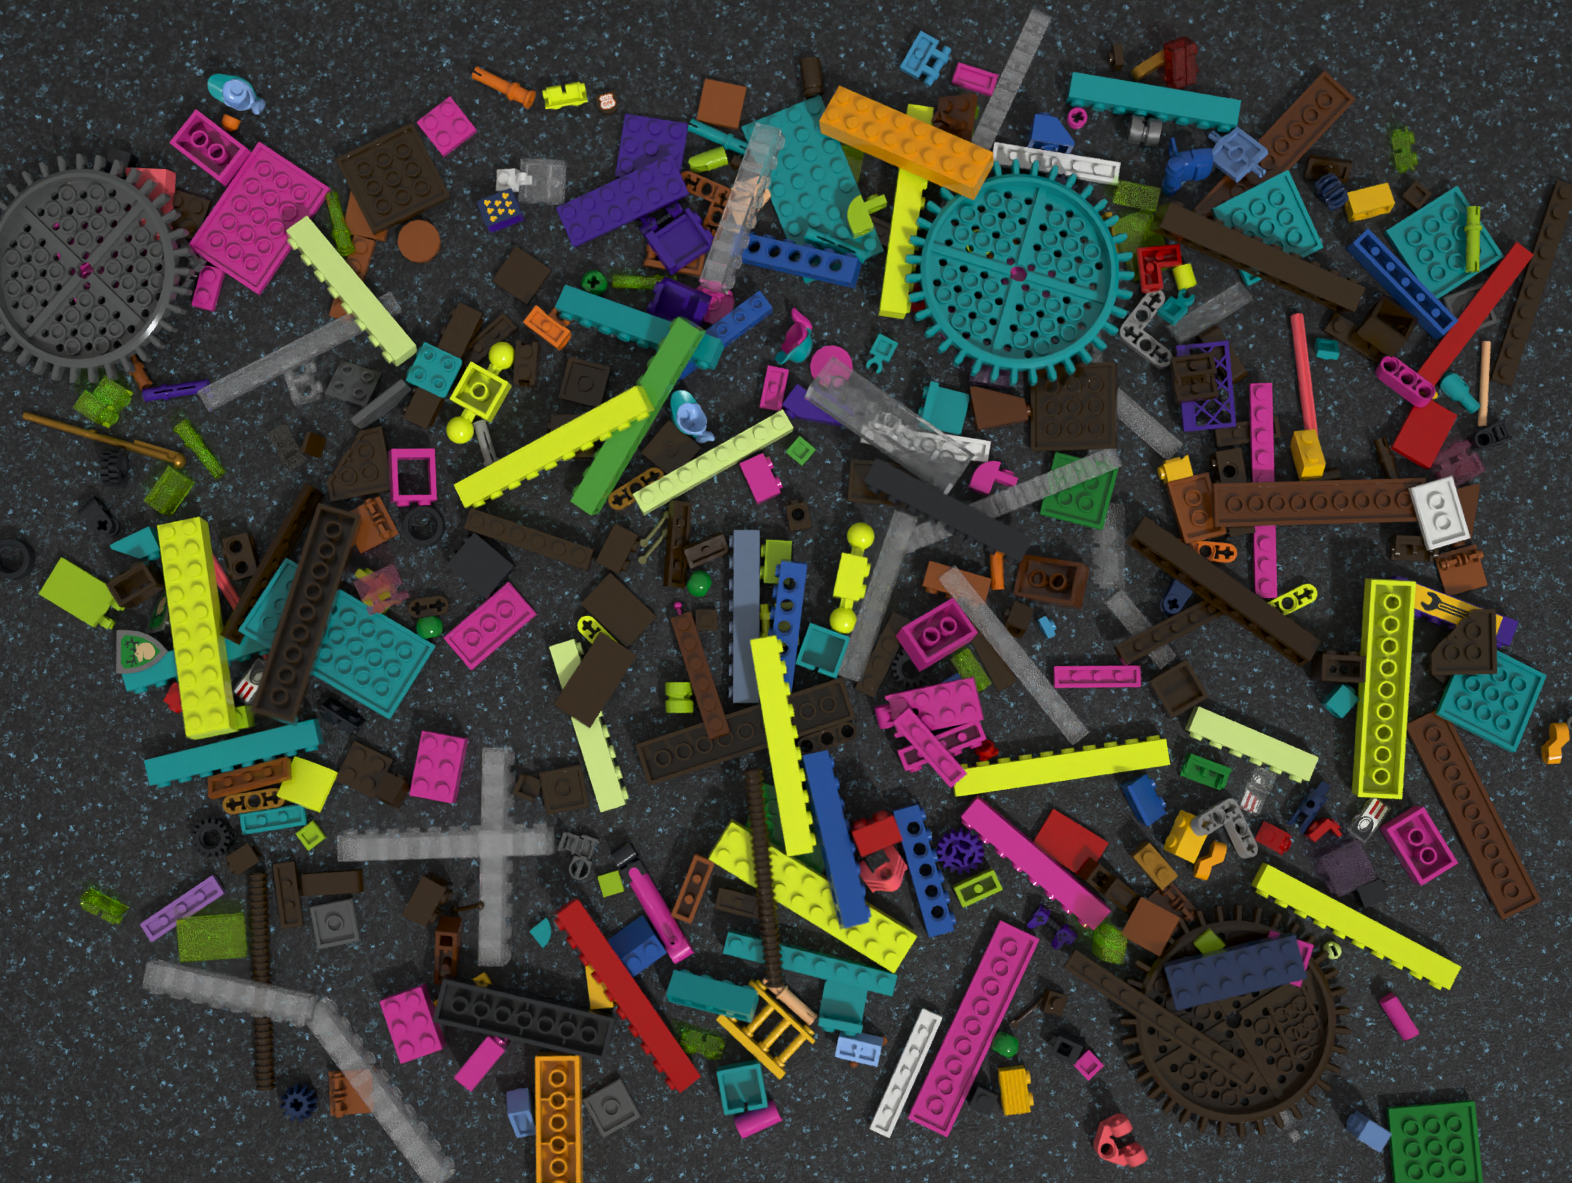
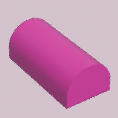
M1390 992L1379 1000L1381 1007L1403 1040L1411 1039L1419 1034L1416 1026L1394 993Z
M774 1099L768 1101V1107L750 1110L734 1117L735 1125L742 1139L782 1121Z

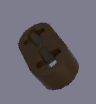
M443 596L414 599L408 605L409 614L415 618L441 616L450 609L449 600ZM438 600L445 603V607H442L440 612L437 608L431 609V605L438 604ZM417 603L421 606H427V609L421 610L419 615L418 612L413 611V608L417 607Z

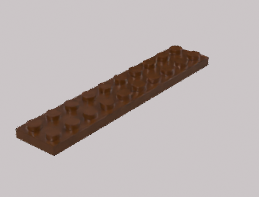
M1324 71L1259 139L1258 143L1268 150V155L1258 163L1259 166L1266 170L1265 175L1260 178L1251 171L1237 183L1226 175L1194 210L1203 212L1205 218L1212 220L1214 217L1210 209L1285 170H1290L1356 99L1331 75Z
M1426 478L1211 484L1213 527L1418 522L1408 488L1425 484Z
M1436 708L1407 722L1406 732L1499 919L1504 920L1541 902V899L1453 723L1435 715Z

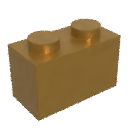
M1147 841L1141 843L1129 854L1154 885L1161 890L1178 877L1169 864Z

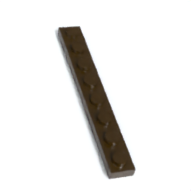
M304 484L220 635L238 645L242 642L245 635L238 631L285 558H289L324 495L313 486Z

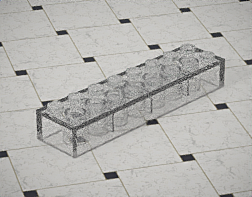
M833 356L809 386L804 397L927 484L945 494L949 493L975 456L968 449Z

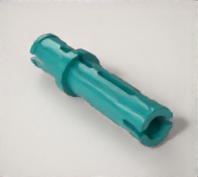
M694 118L690 121L692 125L698 128L689 125V132L720 144L726 150L731 149L745 157L747 156L748 151L741 147L750 150V143L735 138L734 134H726Z
M810 226L804 237L805 240L807 239L822 246V249H833L842 255L844 253L854 254L862 264L868 254V251L831 236L829 232L825 234Z

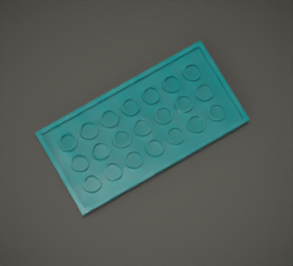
M816 96L742 126L746 141L751 144L750 151L755 163L758 164L759 173L765 178L771 194L770 200L786 239L795 241L796 245L811 244L816 246V249L824 251L821 248L822 246L804 239L810 226L825 234L829 232L831 236L868 251L865 260L884 253L875 227L872 232L853 239L847 224L848 208L853 199L861 195L840 142L821 133L819 120L826 109L821 96ZM800 254L793 255L795 261L800 259ZM814 259L811 266L819 265L821 259ZM841 263L834 264L832 271L839 270ZM802 277L805 285L815 281L814 279Z
M285 558L238 630L269 650L271 649L298 564L288 558ZM340 590L313 676L390 720L436 646Z

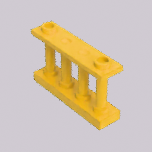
M751 978L749 985L758 991V995H761L768 1004L747 1027L741 1028L736 1023L738 1019L719 1014L716 1020L780 1080L786 1074L785 1062L806 1039L813 1044L815 1042V1037L813 1036L815 1032L807 1024L803 1026L766 992L767 987L759 979L755 981ZM774 1009L777 1010L784 1019L763 1042L757 1043L752 1038L753 1032ZM790 1024L793 1025L800 1034L778 1057L773 1058L768 1053L769 1047Z

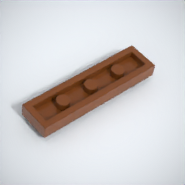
M354 235L346 263L364 283L376 242ZM338 297L334 298L329 316L351 323L353 315H348L341 307L342 302Z
M283 757L209 776L208 797L213 800L292 780L291 759Z

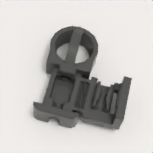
M564 831L557 850L564 852L566 849L571 851L574 857L569 865V873L576 880L585 879L591 872L593 861L590 859L596 843L599 844L600 840L586 834L581 836V838H584L582 840L579 839L580 836ZM566 837H568L565 848H563ZM580 861L576 874H574L573 865L575 862ZM585 862L588 866V871L584 876L579 877Z

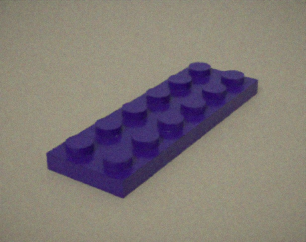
M670 154L569 201L556 209L572 246L576 248L690 194L675 159Z

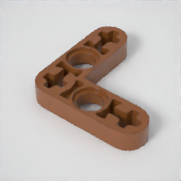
M684 171L681 173L684 182L686 178H690L698 183L696 187L691 184L687 185L685 182L688 191L712 202L702 227L703 229L708 228L714 238L712 240L713 247H715L721 239L735 204L736 194L731 188L696 173ZM706 183L712 186V191L708 195H704L702 192V188ZM722 194H727L729 196V200L724 201V199L721 198ZM717 205H722L726 207V209L724 210L722 208L717 207ZM717 211H720L722 214V220L719 223L713 221V214ZM709 225L718 227V229L710 228Z

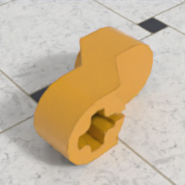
M1565 722L1550 724V739L1541 746L1542 759L1545 764H1559L1561 762V747L1570 740L1569 728Z
M1214 840L1211 843L1208 855L1196 860L1193 877L1206 881L1212 866L1224 861L1227 845Z

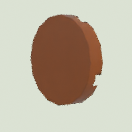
M411 221L403 226L399 232L397 241L399 250L411 262L420 264L429 262L440 251V234L427 221Z

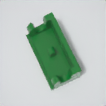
M1187 753L1179 775L1221 790V788L1224 789L1232 769Z

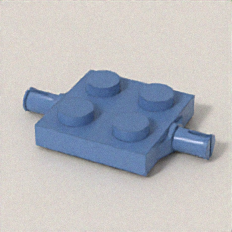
M1236 127L1232 132L1223 137L1215 131L1208 135V138L1216 143L1212 149L1213 165L1236 183L1251 171L1260 178L1265 175L1266 170L1259 166L1258 163L1268 155V150L1239 127Z

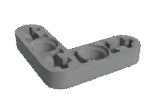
M1161 290L1147 293L1118 331L1121 341L1159 369L1170 365V358L1173 357L1172 353L1143 329L1165 301L1164 293ZM1156 294L1158 302H1155L1149 309L1147 305L1152 299L1150 295L1154 296ZM1137 311H1145L1147 319L1145 321L1137 320ZM1124 328H1125V329L1131 328V329H1132V332H1131V333H1132V335H1134L1135 337H1137L1138 334L1141 335V337L1136 341L1135 344L1132 342L1133 340H1135L1134 337H1132L1131 335H1129L1128 337H1126V336L1124 335V334H1125V330H1123ZM1141 340H1148L1150 342L1151 348L1149 351H1143L1140 348ZM1155 347H1157L1158 350L1156 351V353L1160 356L1162 354H1165V360L1167 361V363L1164 361L1162 363H1159V357L1156 354H1154L1152 357L1149 356V354L1154 351Z
M1234 799L1222 800L1192 819L1191 828L1197 836L1210 834L1224 825L1241 858L1246 859L1257 854V843ZM1213 812H1215L1217 815V822H1215L1213 818ZM1235 824H1238L1240 833H1237Z

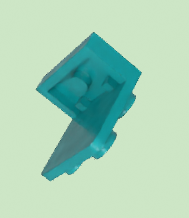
M424 342L423 346L416 353V360L413 366H410L408 369L406 381L413 386L416 385L432 394L445 398L462 366V360Z
M931 381L929 386H925L922 399H925L924 407H919L917 419L920 420L919 426L952 435H960L970 396L966 393L938 387L939 383Z
M826 980L819 1011L818 1026H821L822 1030L827 1032H834L837 1029L842 1030L843 1034L849 1036H856V1033L861 1034L867 990Z

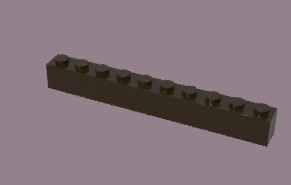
M1144 516L1136 523L1125 541L1127 545L1298 667H1302L1311 661L1321 642L1311 632L1306 631L1294 620L1282 614L1276 607L1271 606L1259 595L1248 590L1241 582L1234 580L1224 570L1213 565L1206 557L1199 555L1189 545L1174 537L1171 532L1161 528L1154 520Z

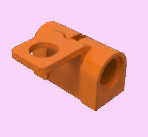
M536 305L523 323L560 351L572 336L571 331L566 328L570 322L559 320L557 318L558 311L555 307L547 315Z

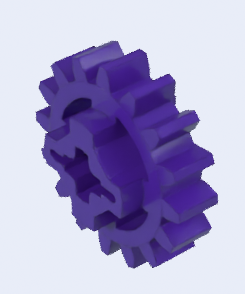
M962 828L959 829V832L951 829L950 835L945 832L943 839H939V846L937 847L938 860L944 861V868L950 866L951 873L955 869L958 870L959 874H962V870L970 873L971 867L976 870L978 869V863H982V856H984L983 841H978V834L971 836L970 829L966 833L963 832Z

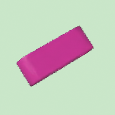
M1390 356L1384 357L1376 368L1375 374L1379 380L1416 407H1425L1435 395V388L1430 382L1394 356L1392 358ZM1384 366H1388L1392 371H1387ZM1401 379L1407 380L1409 384H1404ZM1419 392H1423L1426 398L1422 397Z

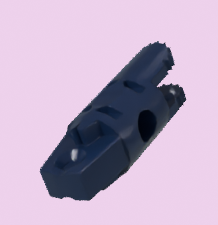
M1322 781L1316 789L1311 788L1287 821V824L1292 826L1300 814L1304 815L1307 818L1299 827V832L1303 834L1327 801L1328 797L1325 794L1329 790L1330 785ZM1309 803H1312V804L1315 805L1313 808H1308V807H1307V805H1308Z

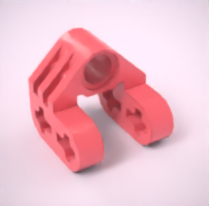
M893 845L883 848L890 862H885L876 868L874 873H872L864 860L859 863L860 876L872 892L876 890L891 892L897 890L901 885L904 872L908 867Z
M1117 1113L1099 1122L1093 1148L1102 1159L1122 1166L1128 1164L1130 1167L1138 1166L1148 1159L1143 1147L1139 1143L1133 1142L1118 1149L1110 1137L1111 1135L1115 1137L1123 1136L1133 1129L1129 1119L1123 1113ZM1109 1143V1150L1104 1153L1101 1152V1146Z

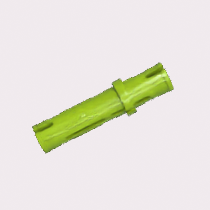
M1476 206L1466 207L1467 222L1464 227V232H1466L1465 272L1470 271V273L1480 271V231H1482V226L1480 225V206H1477V208Z

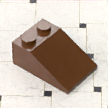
M1024 555L1019 564L1013 596L1081 610L1090 568L1079 562Z

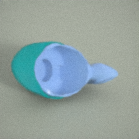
M219 73L209 77L207 86L210 94L227 106L238 111L251 108L252 113L258 115L264 109L265 101L256 96L252 85L243 77Z
M685 390L674 391L670 397V406L672 410L671 420L675 427L684 434L693 435L698 443L714 441L713 433L706 431V415L694 397Z

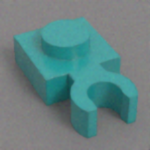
M1186 289L1180 290L1178 298L1175 299L1171 296L1157 310V315L1175 326L1188 312L1187 306L1194 303L1195 295L1192 294L1189 298H1184Z
M879 333L869 353L874 358L867 362L866 369H869L871 364H876L878 366L876 374L878 375L882 370V361L889 363L898 343Z

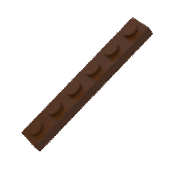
M691 611L670 618L709 739L713 740L731 734Z

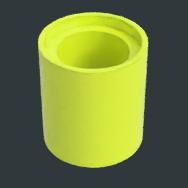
M1191 264L1181 265L1172 269L1178 290L1197 285Z

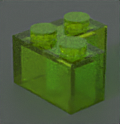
M105 375L93 393L87 390L83 392L73 408L91 421L109 428L119 419L118 414L122 408L128 406L133 392L117 381L108 379Z

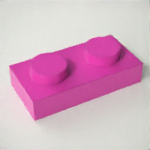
M207 265L200 271L191 304L193 307L212 312L215 311L225 272L219 268Z
M768 365L760 403L761 409L781 411L789 369Z

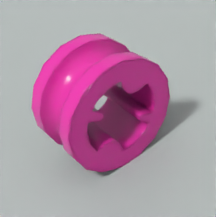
M1082 108L1072 109L1067 116V123L1073 129L1082 128L1087 121V113ZM1076 114L1081 115L1080 119L1083 120H1079L1078 123H1075L1074 118H1072V116H1076Z

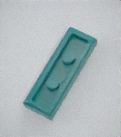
M299 804L239 813L242 835L308 824L306 808Z

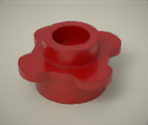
M990 740L981 741L982 745L975 749V754L980 756L979 760L982 762L991 759L999 753L998 748L994 747V742Z

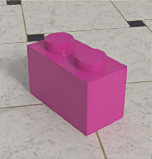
M762 453L740 463L741 470L757 505L781 494L780 488H783L779 477H774L771 472L774 466L769 456L765 458Z

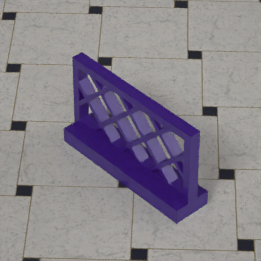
M1229 340L1176 346V357L1190 355V349H1200L1203 353H1210L1214 347L1224 346V357L1220 361L1214 358V361L1217 363L1216 369L1220 365L1226 370L1227 377L1222 383L1216 379V383L1219 384L1218 390L1222 387L1229 394V398L1224 404L1217 399H1213L1221 406L1214 416L1203 409L1210 399L1202 406L1198 405L1195 401L1181 403L1183 432L1236 427ZM1211 347L1208 352L1203 349V348ZM1224 359L1226 361V367L1222 364V361ZM1226 380L1228 383V388L1223 385L1226 382ZM1228 402L1230 410L1225 406ZM1195 406H1197V407L1199 408V410L1196 412V414H1195ZM1224 408L1230 413L1231 423L1222 424L1215 417ZM1202 410L1211 419L1206 425L1196 426V416ZM1213 420H1214L1216 423H1218V424L1209 425Z

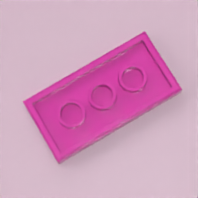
M508 581L443 638L470 670H473L535 617L537 613Z

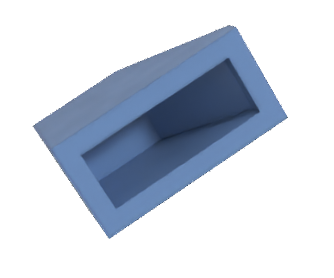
M518 1088L508 1091L507 1115L516 1137L536 1135V1115L529 1089Z

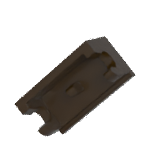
M1395 535L1390 537L1389 560L1434 562V559H1438L1439 547L1427 550L1423 536Z

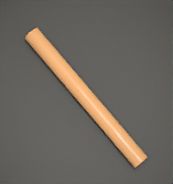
M1482 341L1479 403L1481 406L1478 408V427L1487 426L1490 341Z

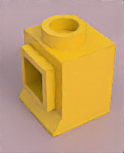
M1188 455L1181 459L1177 457L1165 460L1163 465L1157 468L1159 478L1163 479L1164 484L1193 476Z

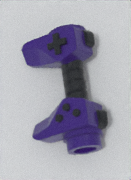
M678 202L667 205V213L656 220L647 215L639 218L643 224L639 230L645 239V235L653 230L656 233L660 230L661 226L670 220H676L685 214Z
M1041 904L1038 905L1033 911L1027 927L1033 929L1046 923L1056 931V935L1051 943L1055 950H1058L1064 943L1071 945L1077 938L1074 928L1068 924L1062 926L1049 915L1051 912L1049 907Z

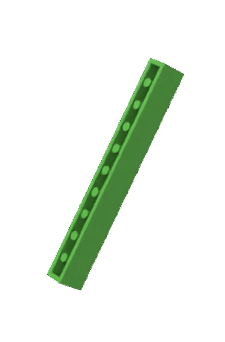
M678 317L671 322L669 326L670 332L667 337L660 341L656 356L649 360L646 373L637 380L636 385L643 386L654 410L649 412L650 416L639 422L637 419L630 422L631 426L620 432L618 429L612 432V437L604 440L605 443L602 448L595 452L593 456L595 460L591 466L586 468L583 473L584 479L572 492L574 496L570 502L589 515H596L601 511L706 333V330L686 317Z

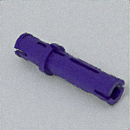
M208 379L172 385L165 383L159 387L143 388L142 394L145 402L159 399L167 401L172 397L210 392L211 387Z

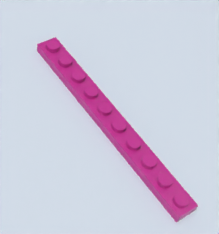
M1272 383L1249 384L1251 483L1274 482ZM1255 526L1256 533H1252L1254 594L1259 595L1261 598H1277L1276 526Z

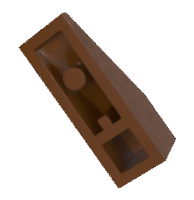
M440 917L435 931L434 984L442 985L446 974L454 976L458 974L462 918Z

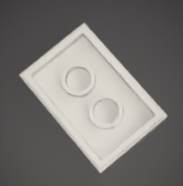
M1452 476L1408 488L1427 550L1470 538Z

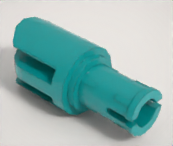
M1452 371L1444 372L1439 379L1442 391L1452 401H1459L1470 414L1474 413L1481 404L1469 393V385L1458 374Z

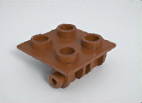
M380 496L374 499L370 498L364 501L365 504L350 511L351 513L361 515L362 524L355 542L361 554L399 534Z
M1476 544L1438 554V559H1435L1445 594L1451 596L1487 586L1480 561L1484 555L1482 550H1477Z
M372 1069L329 1071L331 1115L340 1118L346 1114L374 1113Z

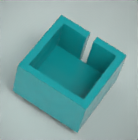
M810 623L795 664L810 670H814L817 667L819 668L817 672L836 679L851 637Z
M758 1059L717 1067L724 1115L744 1112V1102H748V1111L768 1107L761 1062Z

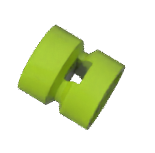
M691 682L665 683V695L669 697L665 701L666 713H693V700L690 699V696L693 695Z

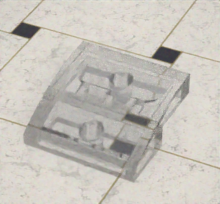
M521 159L520 173H527L526 176L531 175L532 185H519V202L543 203L545 205L564 204L567 162L552 159Z

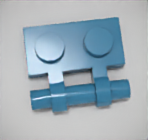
M920 31L899 70L917 80L921 73L925 74L927 77L923 83L931 87L933 82L937 81L940 76L939 71L943 64L946 65L951 49L944 46L942 51L937 50L936 47L939 41ZM931 57L936 59L932 68L927 66Z

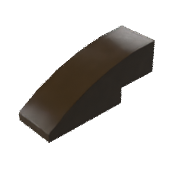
M1089 858L1077 875L1131 916L1140 896L1095 860Z

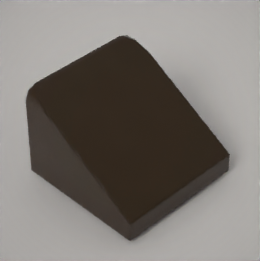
M306 432L301 452L312 457L321 458L327 439Z

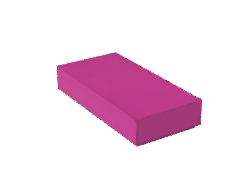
M958 62L951 84L992 97L998 74Z

